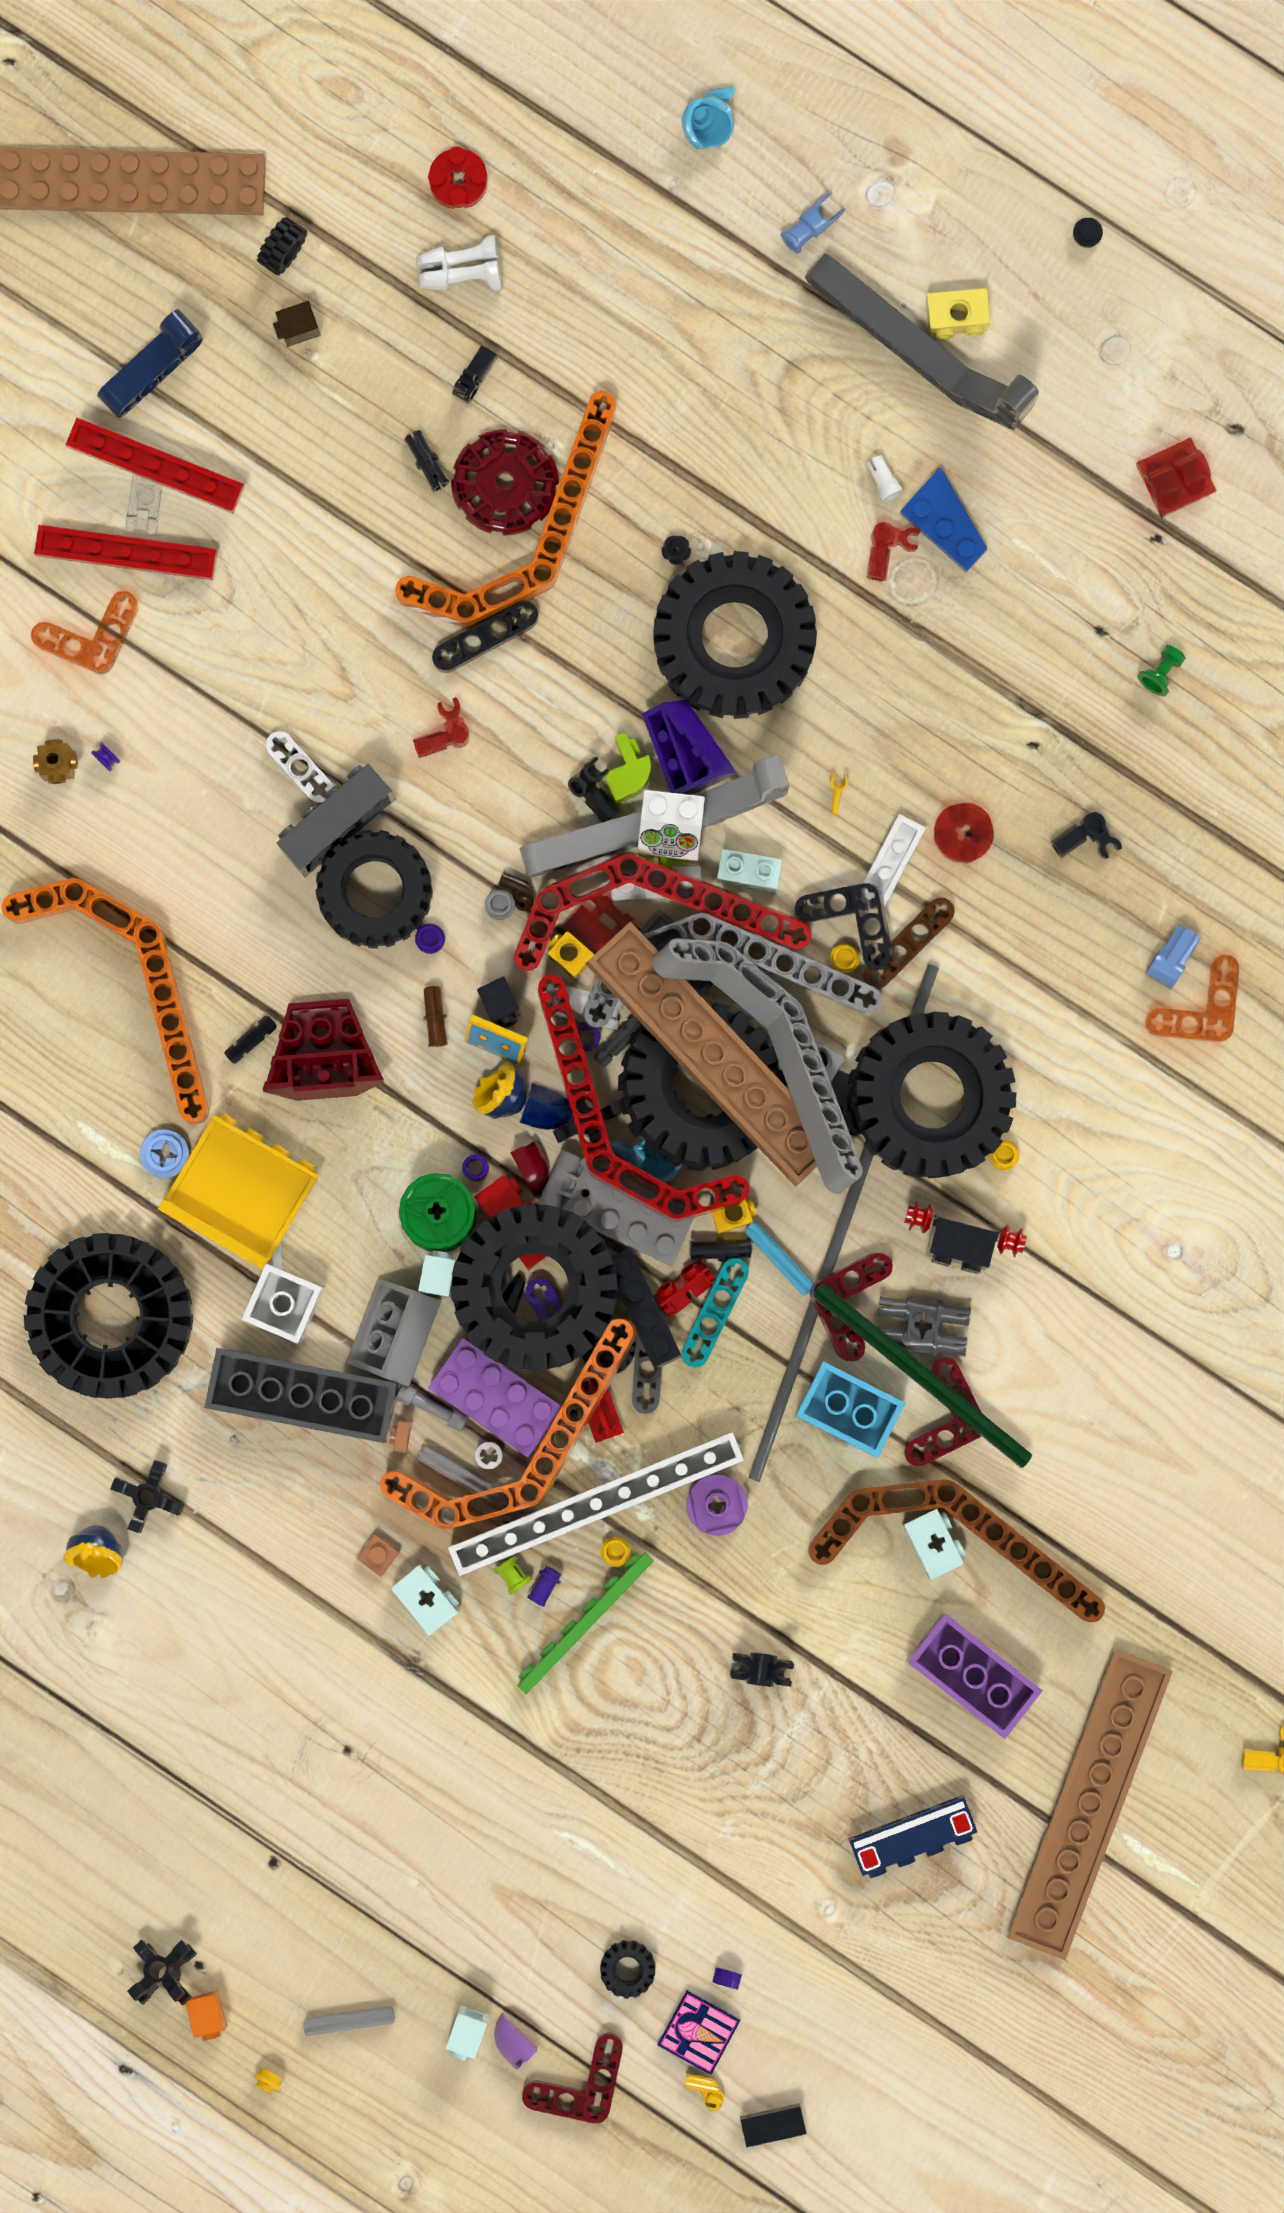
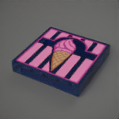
M686 1989L657 2045L712 2075L741 2019Z

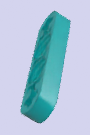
M730 1259L722 1266L682 1350V1359L689 1367H701L706 1363L749 1274L748 1266L741 1259ZM735 1264L741 1265L740 1271L744 1275L742 1278H735L732 1286H738V1289L734 1293L729 1287L719 1285V1282L723 1279L727 1283L730 1273L726 1271L727 1267H734ZM718 1291H726L731 1298L730 1304L725 1308H718L713 1303V1296ZM712 1318L716 1321L717 1331L713 1335L707 1336L701 1332L700 1322L703 1319ZM696 1333L700 1338L712 1342L710 1347L703 1344L700 1353L704 1355V1358L702 1360L696 1359L693 1363L689 1361L690 1355L686 1352L688 1348H695L698 1341L692 1340Z

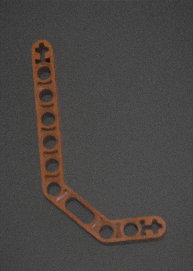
M942 1479L853 1490L847 1495L808 1546V1554L812 1561L819 1565H826L835 1559L868 1516L942 1508L1080 1619L1086 1622H1096L1105 1613L1104 1602L1096 1594L951 1480ZM945 1484L950 1485L954 1491L953 1498L948 1502L941 1501L937 1495L939 1487ZM919 1488L924 1495L922 1503L916 1506L887 1508L882 1503L883 1494L890 1490ZM858 1494H863L868 1499V1507L861 1512L855 1511L852 1507V1499ZM969 1503L974 1504L978 1510L977 1517L972 1521H966L961 1514L963 1507ZM839 1518L846 1519L850 1525L849 1531L842 1536L836 1535L832 1528L834 1521ZM991 1523L999 1524L1002 1529L1001 1536L996 1540H990L986 1536V1528ZM827 1531L832 1538L840 1541V1543L836 1547L832 1542L827 1548L830 1555L827 1558L821 1556L818 1559L815 1557L817 1551L814 1547L817 1544L823 1546L828 1538L823 1537V1534ZM1015 1542L1023 1543L1026 1548V1553L1021 1559H1014L1010 1555V1547ZM1045 1561L1050 1568L1049 1574L1045 1578H1037L1034 1574V1567L1038 1562ZM1069 1580L1074 1587L1073 1593L1069 1597H1061L1058 1593V1586L1062 1581ZM1081 1590L1085 1592V1594L1080 1596L1084 1601L1089 1603L1096 1602L1094 1608L1097 1611L1094 1615L1088 1613L1085 1616L1084 1612L1086 1609L1078 1602L1075 1603L1074 1607L1071 1605L1072 1602L1078 1599Z

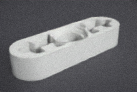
M280 731L272 733L266 741V749L269 755L313 803L318 805L326 800L325 797L321 795L313 796L315 792L314 787L309 782L305 787L302 783L308 781L313 773L316 772L318 775L313 777L320 786L326 784L325 791L327 793L333 787L331 781L287 733ZM277 739L280 742L287 741L285 747L291 755L294 750L298 752L292 755L286 764L282 763L287 758L280 750L273 752L275 748L273 742ZM297 760H304L308 763V772L303 776H296L291 771L293 763Z

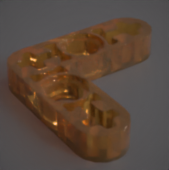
M119 591L114 594L92 641L49 622L36 624L31 631V639L35 646L44 652L93 673L106 674L113 668L137 615L138 602L134 595L128 591ZM127 598L132 608L123 611L121 618L126 620V623L122 624L119 620L110 617L112 614L118 617L120 608L117 603L118 601L124 602ZM109 625H117L120 628V636L116 640L110 641L104 637V630ZM49 629V634L58 640L60 639V634H63L64 636L59 641L58 650H54L57 645L50 640H45L44 644H42L38 636L39 632L45 633ZM71 640H76L81 645L80 652L75 656L67 655L64 650L66 643ZM102 641L106 646L114 647L112 652L108 648L105 651L104 657L107 663H101L99 667H95L96 662L93 660L94 655L100 656L103 647L98 645L99 642Z
M1226 954L1217 957L1212 962L1206 1013L1157 1008L1146 1016V1030L1153 1036L1215 1043L1229 1039L1234 1030L1239 964L1233 956ZM1223 961H1227L1228 967L1233 969V971L1228 972L1226 975V983L1232 982V987L1225 984L1215 986V980L1218 982L1222 980V971L1217 970V966H1220ZM1218 990L1226 991L1229 994L1230 1003L1228 1006L1220 1007L1215 1004L1213 997ZM1157 1014L1162 1015V1020L1172 1021V1015H1177L1178 1017L1175 1022L1176 1033L1170 1032L1172 1026L1168 1025L1162 1026L1160 1031L1156 1030V1025L1151 1024V1019H1155ZM1191 1017L1196 1020L1197 1030L1193 1034H1187L1181 1029L1183 1018ZM1202 1018H1207L1206 1025L1211 1026L1216 1025L1218 1020L1222 1021V1026L1227 1027V1031L1221 1033V1037H1218L1215 1030L1207 1029L1205 1030L1206 1036H1202Z

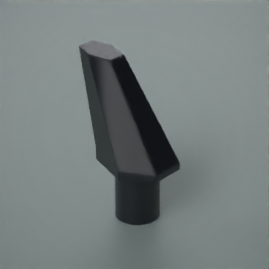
M518 1273L502 1294L506 1305L514 1314L517 1311L526 1284L520 1273Z

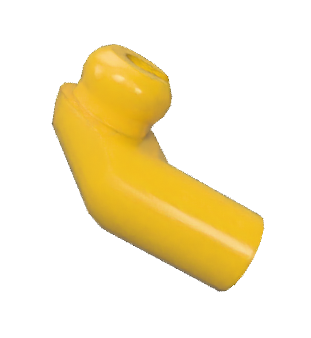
M686 2074L684 2088L700 2091L706 2102L705 2106L709 2110L716 2111L720 2109L724 2102V2095L716 2080L707 2076Z

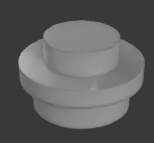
M495 890L486 897L485 909L493 919L504 920L512 915L515 909V901L509 892Z

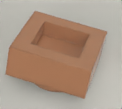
M398 1421L397 1426L391 1427L389 1444L394 1445L393 1451L407 1453L411 1422Z
M375 1534L357 1559L382 1577L400 1552Z

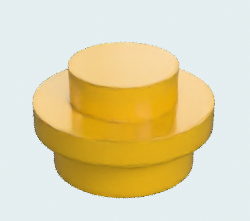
M839 944L830 954L831 966L834 970L843 974L853 972L860 962V954L851 944Z
M1002 1140L1003 1142L994 1153L989 1154L991 1164L998 1170H1010L1018 1163L1019 1150L1014 1143L1008 1140Z
M613 1536L603 1542L600 1553L607 1565L619 1567L629 1560L631 1548L624 1538Z
M261 2068L260 2072L255 2073L253 2076L257 2080L255 2086L269 2095L273 2091L280 2093L282 2089L280 2085L283 2079L265 2068Z

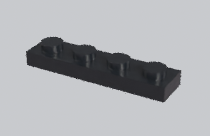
M628 1248L611 1256L615 1262L618 1275V1294L632 1323L636 1327L637 1334L654 1369L656 1370L681 1358L682 1355L631 1249Z

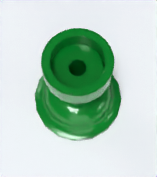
M1166 645L1160 653L1163 661L1156 670L1140 671L1137 675L1139 682L1146 689L1162 697L1169 693L1166 675L1173 666L1180 667L1186 659L1180 650L1171 645Z

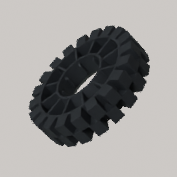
M714 1003L710 1006L784 1085H787L783 1071L778 1068L777 1063L779 1060L774 1047L770 1048L766 1043L770 1036L760 1025L754 1029L749 1024L752 1018L740 1010L732 1014L728 1012L729 1006ZM643 1028L637 1034L621 1062V1066L624 1069L618 1075V1091H623L624 1096L619 1100L622 1114H629L632 1122L628 1124V1127L635 1138L641 1135L646 1140V1143L643 1145L644 1148L654 1156L659 1152L665 1155L664 1162L676 1167L686 1164L688 1165L687 1170L703 1171L707 1167H712V1170L727 1167L733 1162L740 1161L758 1148L724 1111L714 1117L712 1113L706 1117H699L691 1114L690 1110L682 1108L674 1096L676 1091L672 1089V1077L679 1070L676 1068L678 1062L646 1028Z
M92 1234V1236L80 1237L68 1242L69 1245L63 1249L58 1248L47 1258L49 1261L45 1266L39 1267L32 1279L35 1282L32 1289L27 1291L25 1300L27 1315H24V1328L28 1331L30 1339L27 1342L32 1354L36 1355L39 1359V1365L48 1376L55 1378L58 1384L68 1390H73L80 1393V1395L93 1398H125L137 1395V1393L148 1390L160 1383L159 1380L171 1373L177 1366V1361L181 1354L185 1353L189 1343V1331L192 1330L193 1315L191 1314L190 1307L192 1300L189 1289H186L183 1280L185 1279L179 1269L159 1249L147 1242L123 1234ZM104 1283H108V1287H113V1283H116L131 1292L128 1296L130 1298L135 1297L140 1310V1316H136V1319L139 1320V1325L132 1338L126 1337L127 1342L113 1349H108V1345H103V1349L90 1344L86 1340L88 1336L86 1334L82 1335L79 1331L76 1319L77 1315L80 1316L77 1308L82 1297L85 1294L90 1295V1289Z

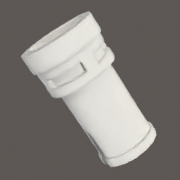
M883 455L872 458L873 462L868 461L866 466L869 468L877 484L876 489L883 503L897 498L904 492L897 479L893 478Z

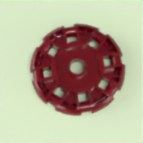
M497 429L479 435L477 441L471 445L468 443L462 449L453 466L455 476L451 480V490L457 508L464 511L467 515L465 519L472 525L490 534L492 531L502 532L503 536L516 535L532 529V524L538 520L542 521L549 514L556 495V485H559L558 469L552 455L548 456L543 449L545 446L539 440L522 431L513 433L507 432V429ZM505 444L516 445L515 454L504 452ZM487 449L491 454L482 460L478 454ZM534 456L539 463L531 467L527 459ZM467 472H476L475 482L466 480ZM502 474H508L513 478L514 482L510 488L502 489L496 484L497 478ZM535 481L544 483L543 492L535 491ZM476 496H479L483 504L476 508L471 501ZM528 503L532 510L523 515L519 509ZM494 512L506 513L505 520L494 519Z

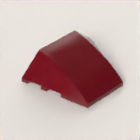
M349 999L288 1004L279 1034V1042L270 1063L271 1068L267 1081L264 1083L263 1092L301 1101L358 1096L384 1083L383 1076L379 1071Z

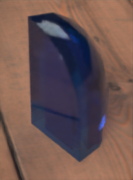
M531 1084L520 1123L545 1130L560 1128L568 1123L572 1117L568 1099L551 1089Z

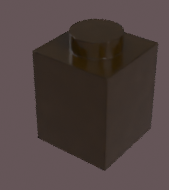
M309 300L275 312L278 321L274 322L273 326L278 340L284 338L287 347L321 336Z

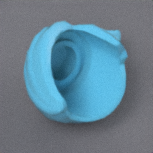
M733 86L726 89H713L706 94L705 98H697L685 108L682 116V128L685 137L694 148L704 150L706 148L718 147L729 140L733 132L732 108L726 102L735 93Z
M642 1136L632 1146L624 1142L609 1141L611 1149L616 1156L664 1183L671 1181L678 1174L682 1166L681 1164L676 1167L664 1162L665 1155L660 1152L654 1156L643 1147L646 1140Z

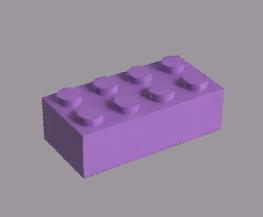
M464 1338L461 1339L428 1387L432 1392L528 1458H530L562 1407L499 1362H495L485 1356L483 1351Z
M944 1612L906 1659L910 1665L1004 1739H1006L1043 1691Z

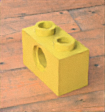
M987 288L927 293L925 302L929 336H936L937 339H950L954 337V334L966 333L968 337L983 335L984 331L989 330L990 313ZM953 310H961L965 313L966 318L962 321H956L951 317L950 313Z

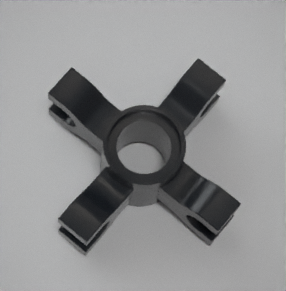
M581 1099L576 1103L577 1111L582 1114H587L593 1109L587 1106L585 1099ZM619 1100L600 1109L604 1122L622 1114ZM574 1122L554 1130L553 1134L559 1144L577 1135ZM595 1128L586 1130L584 1136L589 1137L591 1143L598 1142L602 1137L600 1131Z
M154 1460L146 1483L138 1486L125 1480L114 1478L110 1490L132 1497L133 1503L136 1506L127 1528L128 1530L141 1533L149 1511L156 1508L163 1509L177 1516L181 1515L185 1504L163 1496V1492L159 1487L168 1464ZM145 1488H150L155 1493V1501L149 1506L143 1504L140 1500V1494Z
M750 1652V1656L746 1654L733 1653L732 1659L733 1661L740 1662V1668L738 1671L731 1670L730 1676L732 1679L747 1680L746 1683L752 1685L774 1687L775 1683L776 1685L791 1687V1678L784 1677V1671L786 1669H794V1663L790 1660L777 1659L778 1656Z
M141 1939L133 1949L145 1962L143 1968L145 1977L134 1984L127 1992L133 2000H138L144 2005L160 1987L166 1989L175 2002L178 2001L181 2005H185L192 1996L179 1982L181 1979L180 1967L195 1957L197 1952L190 1944L186 1945L181 1940L175 1945L169 1955L163 1957L157 1954L150 1943L146 1944ZM166 1966L165 1974L159 1978L160 1970Z

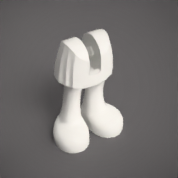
M496 235L487 236L481 244L468 249L445 252L443 247H439L417 256V269L422 271L440 269L420 274L418 276L419 287L431 290H448L450 284L467 280H484L492 290H502L503 283L498 263L499 248ZM475 260L488 261L475 266L450 269V266Z

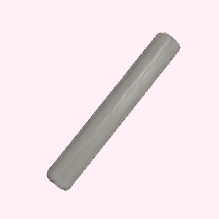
M424 1446L418 1454L417 1459L473 1494L495 1488L428 1446ZM503 1492L479 1497L499 1510L505 1509L509 1503L508 1496ZM526 1508L507 1513V1515L517 1520L522 1517Z

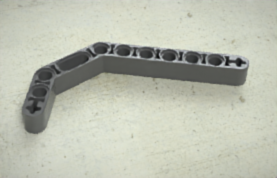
M823 254L805 276L807 282L957 405L1010 430H1015L1033 409L1039 390L1030 380L1022 375H1017L1010 385L1007 386L969 369L830 255Z

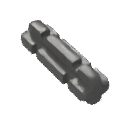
M631 1017L625 1023L626 1027L624 1029L621 1027L604 1044L606 1047L604 1049L600 1048L594 1054V1059L600 1066L606 1067L613 1060L612 1057L614 1055L617 1056L633 1040L632 1037L634 1035L637 1036L644 1028L636 1017Z

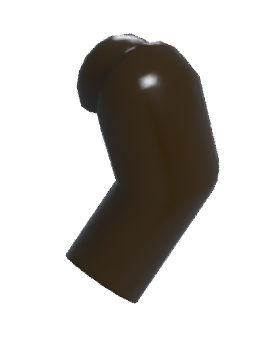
M504 871L498 885L513 892L515 907L518 910L527 911L532 908L534 896L530 883Z

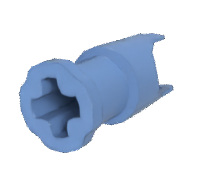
M832 192L821 197L799 217V222L789 231L784 230L781 232L780 236L783 242L795 254L800 253L801 247L812 237L817 238L844 213L845 208L831 220H825L820 216L819 207Z

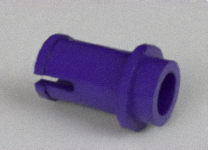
M545 1566L544 1570L540 1569L539 1573L541 1575L527 1596L528 1599L542 1607L546 1605L545 1603L556 1584L561 1583L559 1579L562 1574L548 1566Z

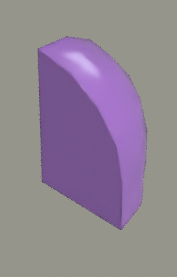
M502 2013L496 2022L494 2031L496 2047L515 2069H519L525 2061L527 2062L537 2052L538 2047Z

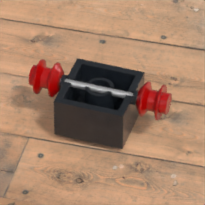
M918 1201L915 1202L914 1206L908 1205L904 1223L909 1224L908 1230H911L915 1225L919 1226L921 1233L924 1234L930 1229L931 1224L933 1226L926 1252L927 1256L932 1257V1263L949 1267L951 1262L961 1264L960 1270L978 1274L981 1273V1270L989 1268L997 1241V1248L1000 1254L1006 1249L1012 1251L1014 1258L1017 1252L1023 1253L1027 1239L1026 1235H1022L1023 1228L1014 1233L1010 1231V1226L1007 1224L1001 1229L999 1235L998 1231L994 1232L941 1217L937 1218V1215L933 1217L934 1211L931 1204L925 1209L919 1208Z

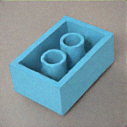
M823 1361L795 1417L878 1458L905 1402Z

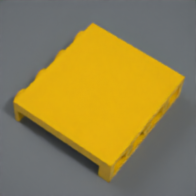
M221 1113L220 1117L213 1114L205 1131L158 1210L263 1270L319 1175L314 1173L317 1167L302 1158L298 1163L288 1158L290 1154L288 1150L274 1143L272 1148L261 1142L264 1136L250 1128L247 1129L246 1133L235 1127L238 1121L226 1114Z

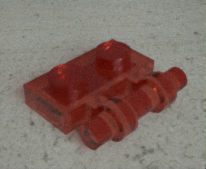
M602 894L590 899L596 905L592 912L581 905L562 927V929L571 933L593 954H596L630 921L638 930L641 929L633 922L634 918L621 912L613 905L614 901L608 895L604 897ZM604 913L617 923L612 930L599 920Z

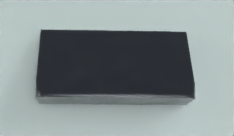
M800 2103L740 2116L746 2148L806 2134Z

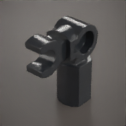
M481 346L467 369L463 370V375L455 383L452 394L469 404L479 389L480 385L478 382L482 383L497 360V354Z
M593 757L584 765V768L569 779L568 787L575 796L584 797L586 805L602 822H606L621 809L602 787L598 788L596 786L597 782H600L608 775L609 770L606 768L602 772L599 771L595 766L598 758Z
M1097 812L1085 815L1080 822V826L1074 824L1050 841L1051 846L1060 858H1063L1085 843L1087 835L1092 842H1097L1098 854L1104 860L1109 858L1105 850L1108 843L1112 844L1117 851L1122 849L1120 841L1115 837H1110L1108 834L1110 830L1106 826L1104 817Z

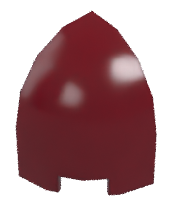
M538 1140L510 1152L534 1197L544 1189L550 1172L547 1156Z

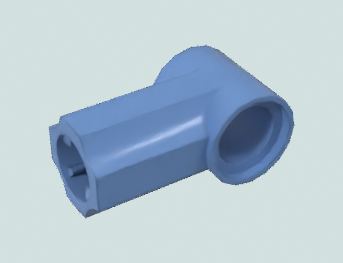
M1178 925L1162 952L1159 951L1146 974L1172 989L1186 967L1184 964L1201 938L1187 927Z

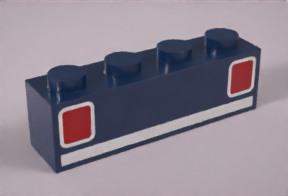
M961 1795L848 1839L862 1876L868 1874L870 1878L885 1874L887 1872L885 1867L896 1863L898 1867H903L915 1862L914 1856L925 1852L927 1857L944 1851L943 1845L955 1842L956 1846L973 1840L972 1834L977 1833V1829L965 1797Z

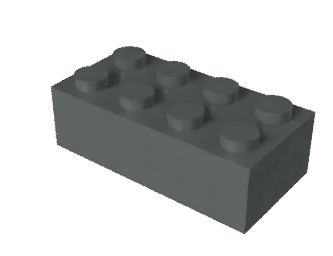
M369 764L364 767L358 765L347 775L349 780L341 787L338 785L332 787L324 795L326 800L318 807L316 805L309 807L301 815L303 820L295 827L292 824L287 826L278 835L280 838L276 842L278 847L305 878L321 865L324 856H328L331 853L332 846L337 842L340 844L345 841L346 836L358 833L396 800L393 791Z

